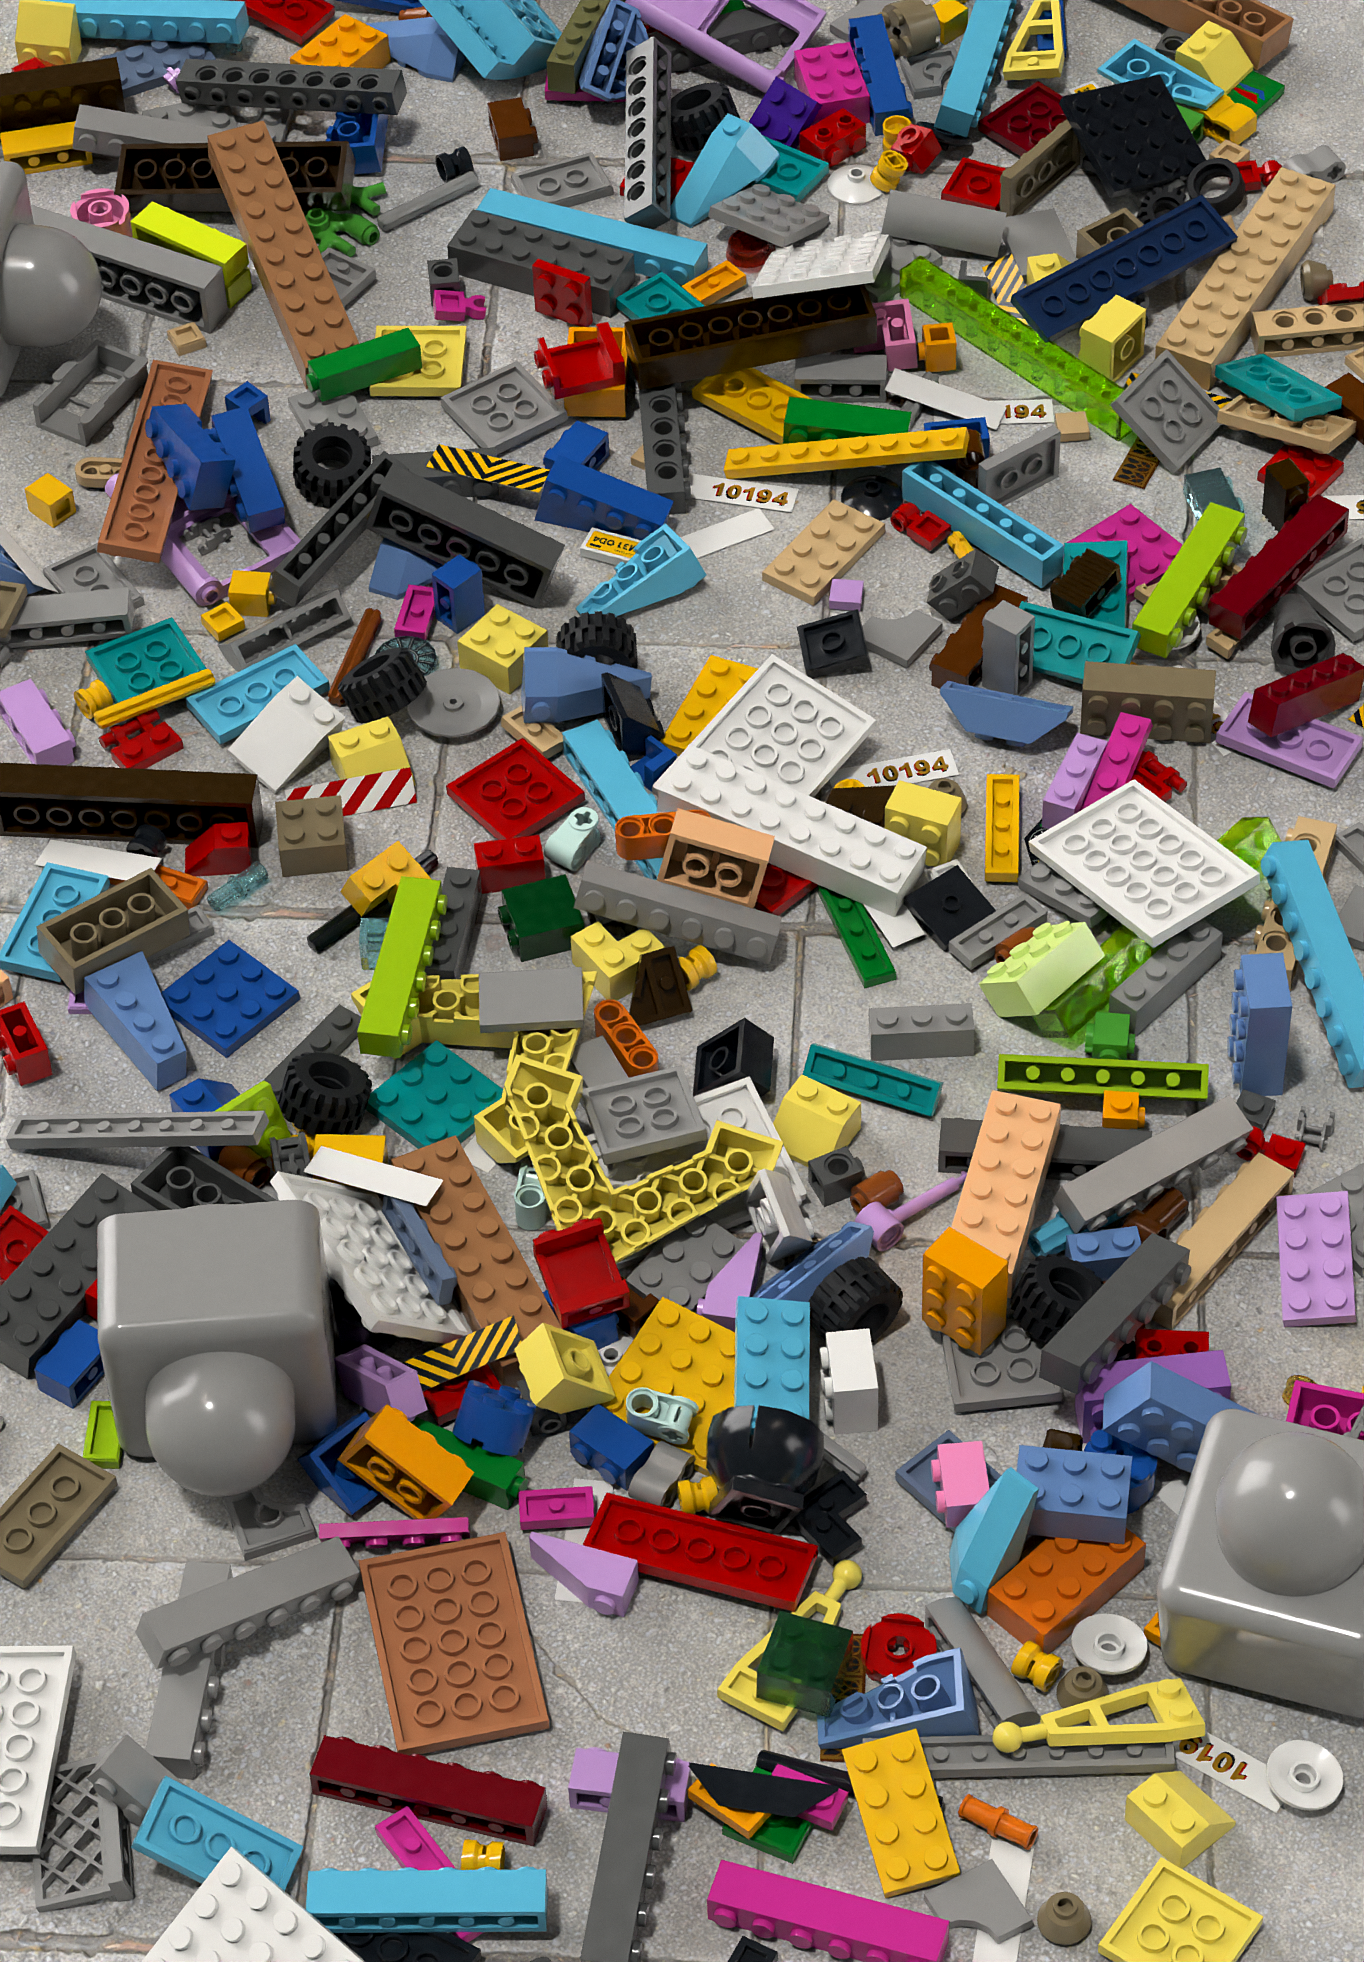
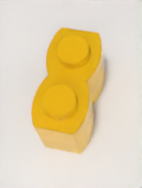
M1225 94L1206 110L1196 107L1190 108L1205 115L1203 135L1212 136L1219 144L1227 139L1239 145L1256 132V113L1250 107L1234 103Z

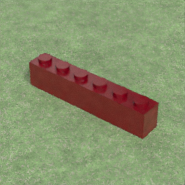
M1319 494L1308 504L1304 503L1298 514L1291 521H1286L1280 532L1273 539H1268L1263 549L1255 557L1251 556L1246 562L1245 567L1238 574H1233L1228 580L1227 585L1219 593L1215 592L1211 596L1208 603V609L1210 610L1209 624L1241 640L1347 533L1349 509Z
M324 1735L309 1773L312 1794L394 1814L408 1806L419 1820L533 1847L535 1846L548 1808L546 1787L540 1786L534 1781H517L502 1777L493 1771L479 1772L466 1769L464 1766L454 1762L445 1764L432 1761L420 1754H402L382 1745L368 1746L356 1743L352 1739L343 1736L334 1738Z

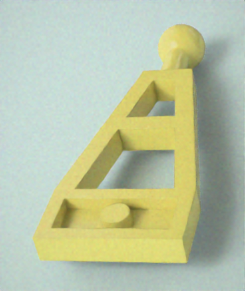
M1034 0L1006 54L1003 67L1005 81L1061 77L1065 56L1060 0ZM1052 10V19L1039 20L1043 11ZM1053 34L1054 50L1022 52L1030 35Z
M843 1560L837 1563L832 1573L833 1583L825 1594L814 1591L796 1608L795 1612H791L735 1664L717 1689V1698L784 1731L805 1700L839 1619L841 1603L838 1600L845 1590L856 1588L862 1580L860 1566L852 1560ZM818 1611L824 1614L825 1617L816 1638L798 1630L810 1616ZM782 1642L808 1654L793 1690L753 1670Z
M1181 1678L1164 1679L1041 1715L1040 1724L1019 1727L1013 1722H1002L995 1727L992 1740L995 1747L1004 1753L1018 1750L1024 1742L1046 1739L1049 1747L1172 1742L1205 1736V1722ZM1147 1703L1157 1723L1109 1725L1105 1716ZM1086 1721H1089V1723H1090V1725H1091V1726H1076V1727H1070V1726H1073V1725H1076V1724H1080V1723H1083V1722H1086Z

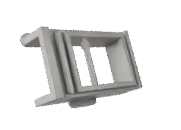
M96 339L76 360H66L52 374V379L55 382L33 404L36 426L87 447L91 443L90 439L143 384H146L148 378V359L143 356H136ZM98 372L119 379L93 405L75 398L77 393ZM71 401L88 408V410L82 416H78L63 408Z

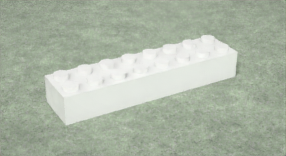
M690 744L658 789L657 813L677 811V808L683 810H703L711 818L773 835L775 838L768 863L892 917L896 916L903 905L904 897L911 893L924 872L926 846Z

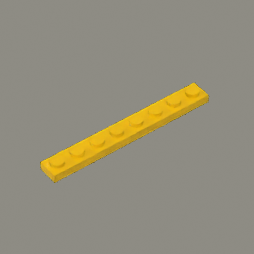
M967 427L740 447L728 449L723 471L726 479L966 458L969 433Z

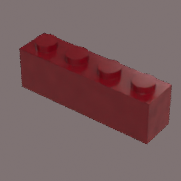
M1341 653L1258 687L1254 690L1248 723L1269 737H1274L1359 701L1364 681V666L1355 661L1352 656Z

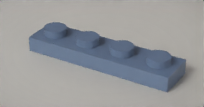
M384 1195L382 1212L436 1304L440 1306L451 1303L453 1289L457 1285L456 1272L452 1266H448L440 1245L434 1242L430 1236L425 1220L420 1219L414 1209V1203Z

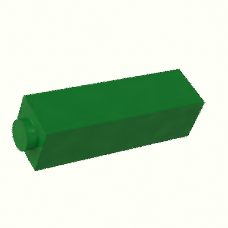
M405 328L309 360V374L305 375L307 386L311 392H316L321 402L422 369L420 344L410 329Z
M418 1417L411 1421L421 1431H426L433 1435L437 1443L449 1453L461 1457L467 1467L474 1471V1474L462 1490L463 1492L509 1510L515 1499L519 1500V1492L526 1490L528 1480L525 1478L524 1462L508 1455L483 1450V1445L472 1441L470 1445L457 1438L453 1432Z

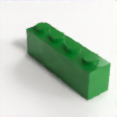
M789 397L784 420L783 444L910 432L912 412Z

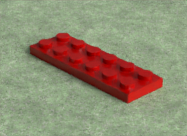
M607 1492L583 1542L584 1546L638 1560V1572L793 1612L797 1608L818 1557L817 1545Z

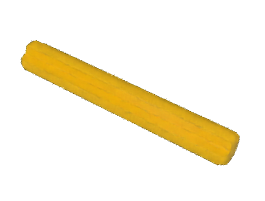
M204 669L101 709L94 713L95 722L99 728L104 729L215 685L214 675L211 670Z

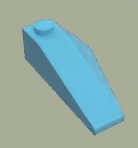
M1136 39L1130 41L1097 69L1098 74L1115 84L1160 74L1174 102L1204 110L1208 109L1224 95V90Z
M727 114L711 133L670 206V219L692 228L708 217L710 206L737 194L752 181L757 183L763 179L779 160L780 153L751 123Z
M665 523L641 540L633 548L636 554L626 564L625 562H620L614 568L616 574L610 581L599 583L575 609L580 615L586 612L595 614V611H602V614L613 613L616 617L681 594L685 590L693 588L699 580L707 575L691 548Z
M1012 1467L1008 1468L956 1527L949 1552L952 1592L979 1614L987 1610L988 1590L1019 1562L1039 1492L1038 1487Z

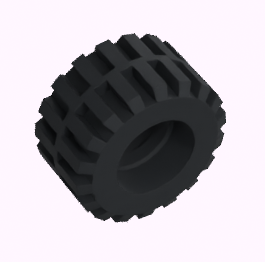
M717 82L699 84L685 89L671 98V141L675 149L683 152L702 150L711 133L727 114L740 118L727 86Z
M328 422V426L324 427L322 424L315 425V430L307 429L304 432V437L300 436L297 440V446L294 447L293 478L295 479V486L297 489H301V495L304 498L310 496L311 502L316 505L318 502H321L323 507L330 508V504L336 503L371 465L370 446H367V440L364 436L359 437V431L356 429L348 430V425L341 423L340 426H334V422ZM327 460H335L346 466L341 469L330 470L318 464Z
M595 611V614L581 613V617L574 616L570 618L569 623H564L561 626V631L557 633L556 647L567 650V654L584 658L585 655L595 658L596 662L610 666L617 663L635 669L638 668L637 640L634 628L631 624H626L624 618H616L613 613L602 614V611Z
M397 647L375 654L358 664L344 676L338 685V690L356 721L363 724L390 716L409 705L421 694L427 685V681L408 648Z
M322 1051L301 1053V1056H295L292 1058V1062H289L279 1094L278 1104H280L281 1112L285 1114L284 1118L288 1122L294 1123L295 1127L300 1130L303 1129L309 1134L350 1135L354 1133V1130H358L361 1125L372 1091V1081L368 1079L369 1075L367 1072L361 1070L360 1065L349 1061L344 1056L341 1057L331 1052L323 1053Z
M1047 1254L1046 1257L1041 1255L1029 1263L1011 1296L1010 1308L1014 1311L1013 1316L1015 1320L1021 1323L1020 1326L1025 1331L1030 1332L1031 1336L1035 1339H1040L1047 1344L1101 1288L1104 1282L1094 1274V1271L1086 1268L1077 1260L1073 1261L1062 1255L1060 1257L1054 1254Z
M858 1257L855 1260L851 1259L828 1274L808 1301L810 1302V1325L825 1341L826 1332L869 1328L871 1342H874L888 1329L898 1315L903 1302V1292L871 1258Z

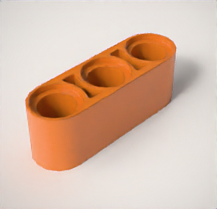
M686 810L710 817V815L703 810ZM676 811L632 815L619 819L615 824L617 854L625 860L663 858Z
M606 999L599 1002L594 1008L596 1037L604 1036L627 1076L630 1078L659 1071L656 1049L625 1007L614 999Z

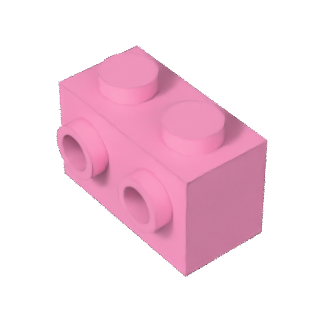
M982 1441L938 1445L937 1460H931L933 1482H940L941 1491H935L937 1513H944L946 1528L957 1527L990 1489Z

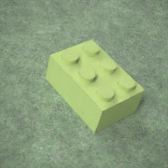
M1065 921L1054 925L1050 923L1042 924L1033 931L1034 936L1029 941L1015 946L1010 951L1011 956L1008 959L995 964L987 971L988 976L978 984L998 1017L1038 1015L1105 956L1086 922L1070 923Z

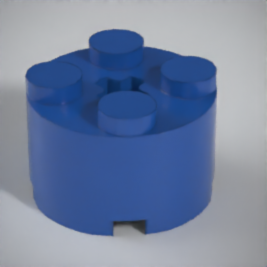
M469 1380L452 1432L457 1438L470 1445L474 1438L483 1444V1450L502 1455H518L519 1451L522 1453L536 1412V1405L531 1401L520 1399L521 1392L515 1388L502 1385L499 1390H495L485 1383Z
M1103 1429L1095 1431L1085 1446V1452L1132 1456L1127 1514H1131L1139 1510V1507L1147 1500L1149 1502L1154 1495L1157 1456H1153L1128 1442L1122 1441L1118 1437L1103 1431Z

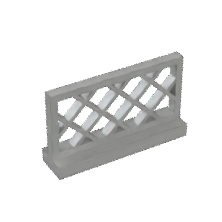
M111 1746L98 1748L99 1756L56 1765L54 1779L61 1784L50 1796L47 1815L51 1810H54L62 1815L63 1818L51 1832L44 1829L43 1836L46 1838L42 1839L40 1854H33L35 1904L39 1913L115 1896L118 1902L134 1899L128 1819L124 1816L123 1810L112 1800H107L98 1793L97 1797L94 1796L96 1791L92 1783L86 1790L74 1783L83 1772L92 1771ZM70 1788L81 1796L67 1811L57 1803ZM91 1801L98 1806V1812L87 1824L76 1816ZM73 1822L83 1830L69 1845L60 1839L59 1836ZM92 1834L100 1839L101 1845L91 1857H88L80 1852L79 1849ZM55 1843L66 1851L51 1866L44 1861V1855ZM75 1856L85 1862V1864L75 1877L71 1879L61 1871L72 1857ZM93 1869L102 1873V1886L87 1889L81 1885ZM56 1877L68 1884L60 1895L46 1898V1889Z

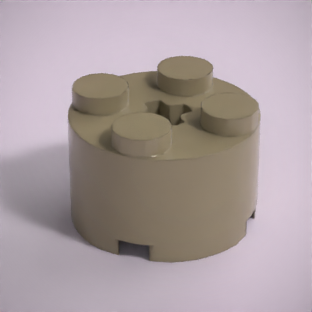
M898 0L884 6L882 12L878 13L883 16L894 56L900 58V56L905 55L907 58L932 50L939 45V42H936V36L941 35V28L936 11L931 4L926 5L922 0Z

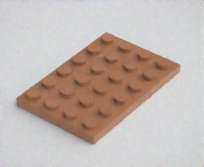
M506 1532L358 1560L398 1753L407 1755L424 1754L549 1729V1719Z

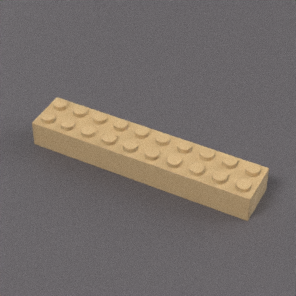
M1281 167L1235 232L1238 236L1237 241L1220 253L1156 344L1155 359L1167 349L1202 389L1210 391L1218 379L1215 377L1216 365L1230 362L1250 333L1252 312L1266 310L1312 243L1313 234L1317 232L1320 224L1323 223L1324 226L1332 214L1336 185Z

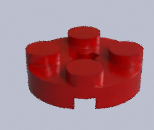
M903 1613L888 1614L881 1617V1622L876 1623L873 1627L871 1623L865 1629L861 1638V1661L866 1669L868 1678L882 1683L881 1679L891 1673L895 1678L913 1668L912 1662L923 1656L937 1653L936 1638L933 1633H930L924 1627V1622L919 1618ZM896 1644H901L907 1653L894 1655L888 1649H895Z

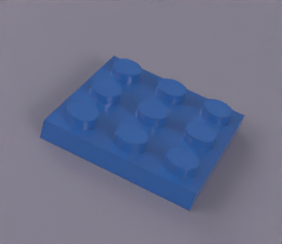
M231 940L226 941L161 992L171 1017L225 1058L233 1054L300 1000L299 990Z

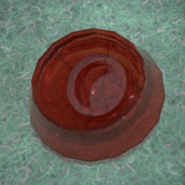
M737 230L728 240L726 259L736 267L756 268L765 264L770 253L776 251V245Z

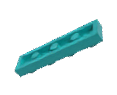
M816 1043L810 1045L802 1074L817 1082L928 1116H935L944 1083Z

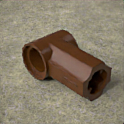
M967 429L969 442L966 458L955 459V475L978 489L979 463L985 460L982 437L978 431Z
M1164 1188V1191L1155 1197L1142 1211L1139 1209L1132 1211L1124 1221L1122 1228L1137 1226L1141 1244L1152 1233L1166 1239L1168 1230L1188 1211L1189 1202L1185 1200L1182 1192L1176 1188Z

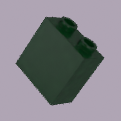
M566 874L501 890L503 906L498 907L499 919L502 926L508 925L509 931L506 933L511 951L517 950L521 962L571 950L570 936L585 929L580 910L574 908L576 899Z

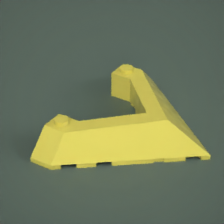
M597 971L583 972L584 1016L597 978ZM479 974L461 975V979H440V975H426L424 992H419L417 997L419 998L418 1016L416 1019L412 1018L410 1023L412 1025L411 1042L409 1045H404L402 1055L421 1043H433L437 1040L441 1044L512 1048L508 1059L507 1076L516 1054L568 1071L581 1028L480 1033ZM371 981L351 993V998L361 1016ZM503 1088L500 1100L474 1116L476 1141L497 1163H517L528 1156L529 1153L505 1088Z
M516 1054L504 1084L556 1229L559 1231L572 1227L574 1223L582 1219L589 1218L594 1220L601 1218L604 1224V1234L616 1264L749 1188L759 1170L768 1169L774 1171L784 1145L783 1141L716 1120L705 1151L693 1155L692 1159L679 1165L673 1166L672 1164L647 1175L646 1179L630 1186L626 1184L613 1189L609 1179L606 1178L598 1163V1158L588 1138L584 1136L575 1115L583 1094V1076Z

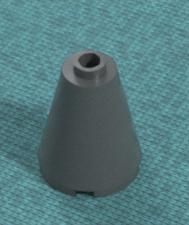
M1295 593L1283 596L1276 605L1271 642V655L1279 668L1285 673L1292 674L1335 655L1336 642L1331 629L1305 597Z

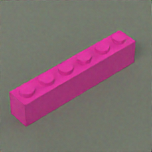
M722 1859L707 1898L708 1919L714 1921L719 1926L742 1928L752 1931L755 1935L762 1938H779L803 1949L812 1947L823 1950L839 1959L852 1958L863 1962H942L949 1942V1920Z

